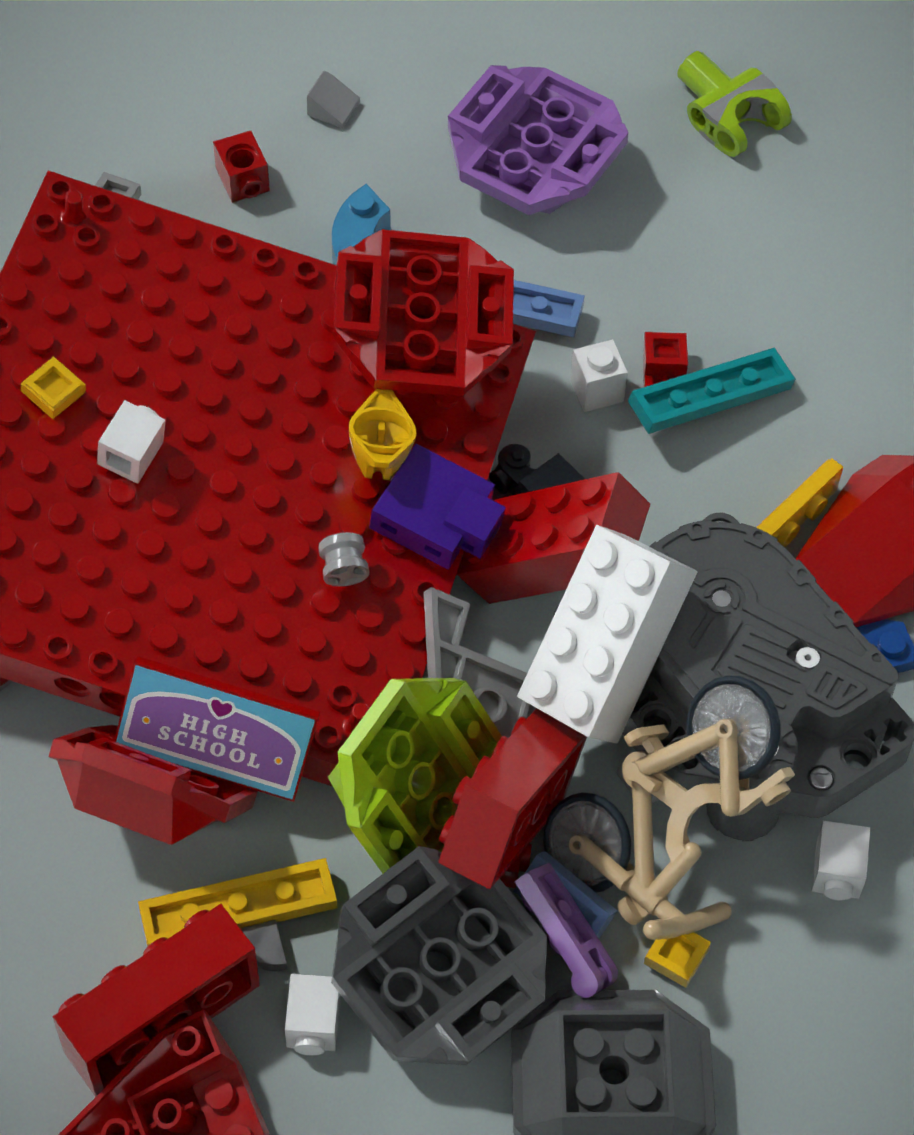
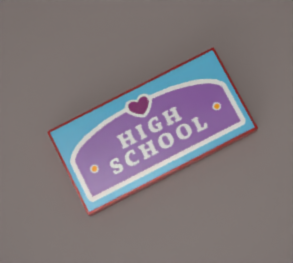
M138 656L133 664L114 741L188 768L191 771L294 802L321 712Z

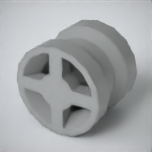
M349 532L338 533L324 538L319 543V555L326 562L323 568V578L326 584L339 587L350 586L365 580L369 576L368 563L362 559L365 544L361 535Z

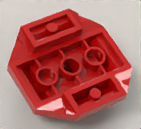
M382 229L366 237L355 246H349L338 252L333 338L374 389L463 397L510 354L513 345L514 269L502 260L497 261L486 249L470 238ZM415 315H422L426 319L418 318Z
M117 725L87 727L53 739L48 757L57 760L74 809L169 845L183 840L217 820L226 823L252 809L258 793L256 790L191 771L188 768L115 742Z

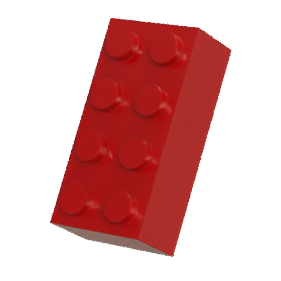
M619 472L494 499L493 501L506 507L502 525L481 559L466 551L463 552L456 575L488 604L566 590L595 526L599 525L639 541L650 503Z
M537 708L528 718L521 716L516 722L510 737L502 736L491 758L486 755L483 756L474 771L473 777L465 776L459 783L452 800L453 803L458 805L455 816L451 815L439 837V842L443 843L444 847L438 863L491 889L546 824L552 809L565 798L587 736Z
M219 904L210 911L205 909L194 914L185 923L184 928L170 938L162 937L152 942L144 950L143 956L127 967L120 965L113 968L102 978L100 985L85 995L79 993L67 999L60 1006L58 1013L52 1017L65 1055L96 1097L163 1030L202 1009L207 1011L212 1019L259 987L255 947L223 905Z

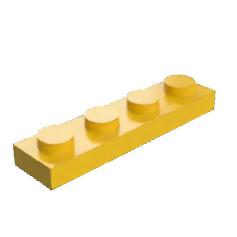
M326 858L138 901L147 946L159 938H170L182 930L185 923L194 914L205 909L210 911L219 904L223 905L240 928L276 920L277 923L338 908Z

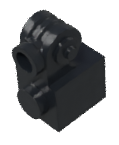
M509 444L503 447L498 455L497 467L489 474L491 483L495 484V489L499 493L506 494L510 492L512 495L585 479L559 453L537 469L530 468V451L520 444Z

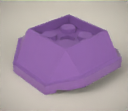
M490 65L448 115V131L459 180L527 215L537 212L551 214L565 203L586 196L628 143L629 132L625 124L622 123L619 111L613 100L545 67L508 69L507 66Z

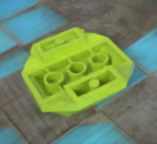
M455 678L391 679L337 752L339 762L328 776V779L345 808L347 826L382 873H385L418 846L442 852L444 844L439 842V837L451 815L455 816L458 805L453 803L452 800L459 783L465 776L473 777L474 771L483 756L486 755L491 758L498 741L502 737L465 680Z

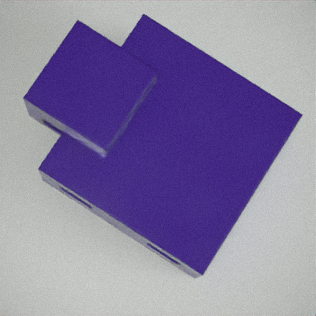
M415 444L372 509L369 528L449 570L460 549L481 559L502 525L506 507L492 500L495 484Z

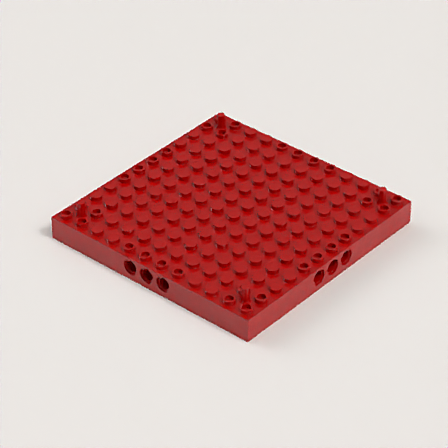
M49 170L47 171L0 272L1 678L120 717L133 664L139 656L316 710L321 713L302 777L332 786L328 776L339 762L337 752L391 679L423 677L427 665L424 591L432 587L450 595L464 550L460 549L458 556L448 570L369 528L372 509L393 477L390 480H383L382 473L377 471L373 473L372 478H365L351 448L349 422L355 412L376 389L370 385L333 338L336 265ZM415 315L418 318L426 319L422 315ZM513 324V345L510 354L463 397L392 390L416 427V438L413 447L415 444H418L488 480L536 331ZM53 356L86 384L85 393L54 419L21 392V382ZM124 400L136 406L149 407L159 417L165 419L163 444L138 484L97 465L98 441ZM349 532L361 535L365 544L362 559L368 563L369 576L365 580L350 586L339 587L326 584L323 578V568L326 562L319 555V543L324 538L338 533Z

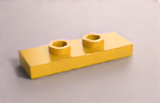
M833 458L828 459L756 528L777 538V542L782 546H788L799 533L800 525L808 518L812 521L815 520L823 512L828 499L838 489L843 466Z

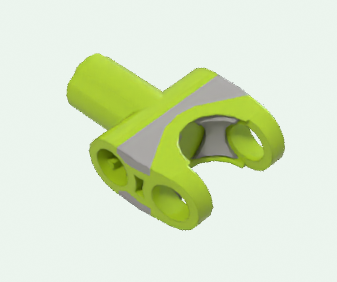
M700 51L691 53L679 66L678 78L699 97L687 106V114L691 124L709 143L730 157L738 156L746 151L748 147L746 135L739 126V123L755 121L767 127L770 126L775 130H781L792 121L791 109L787 100L774 83L757 68L751 67L731 79L708 56Z

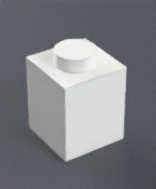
M614 340L573 349L570 381L583 411L588 412L624 402L628 372Z
M124 400L98 441L97 465L138 484L163 444L165 419L159 417L149 407L136 406Z
M823 820L816 840L812 892L824 893L826 897L833 900L859 899L867 877L870 827Z
M291 974L285 1022L287 1048H295L296 1052L304 1055H320L324 1053V1050L336 1051L341 994L331 983L332 977Z

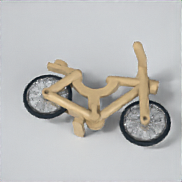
M727 675L716 678L704 685L695 695L689 707L686 730L688 737L664 747L661 743V740L669 735L665 725L636 728L624 736V740L629 747L643 745L646 750L630 753L622 765L623 778L632 787L635 866L629 862L631 856V837L628 825L617 807L606 798L594 793L583 792L570 795L561 800L552 809L546 821L543 842L544 850L594 892H603L613 885L621 891H625L628 895L618 902V910L628 923L636 925L649 914L652 916L656 915L659 918L657 920H649L643 926V933L650 940L670 939L696 932L725 921L732 914L731 906L726 902H718L697 911L683 914L668 901V893L701 856L700 846L690 842L687 835L691 817L698 808L708 803H719L722 812L726 816L733 817L745 814L761 801H763L766 807L773 805L791 792L786 783L795 776L791 767L781 768L754 789L749 787V778L763 771L772 761L778 750L781 738V722L772 698L763 687L750 679ZM696 757L705 769L720 777V783H704L687 790L664 772ZM651 794L672 809L667 823L665 845L670 862L656 879L654 877Z

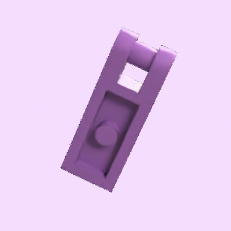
M550 862L527 872L514 881L521 891L524 905L531 913L536 915L547 932L550 946L557 954L563 957L572 971L571 986L574 992L583 998H589L613 985L618 977L615 963Z

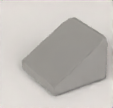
M323 71L307 95V115L343 128L360 103V97L327 71Z

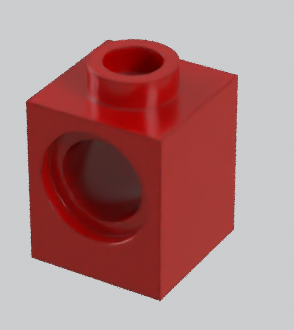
M251 130L213 141L216 170L231 202L253 198L270 191L268 164Z

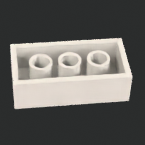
M596 525L517 697L588 738L617 744L698 571L625 534Z

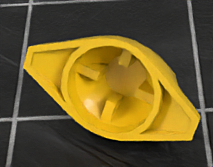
M376 389L355 412L349 422L351 448L364 477L372 478L373 473L379 471L382 473L383 480H390L409 455L416 438L414 422L392 390Z

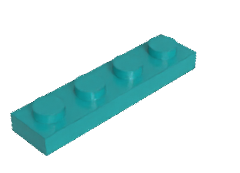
M774 347L633 390L628 403L647 433L651 434L790 390L796 379Z

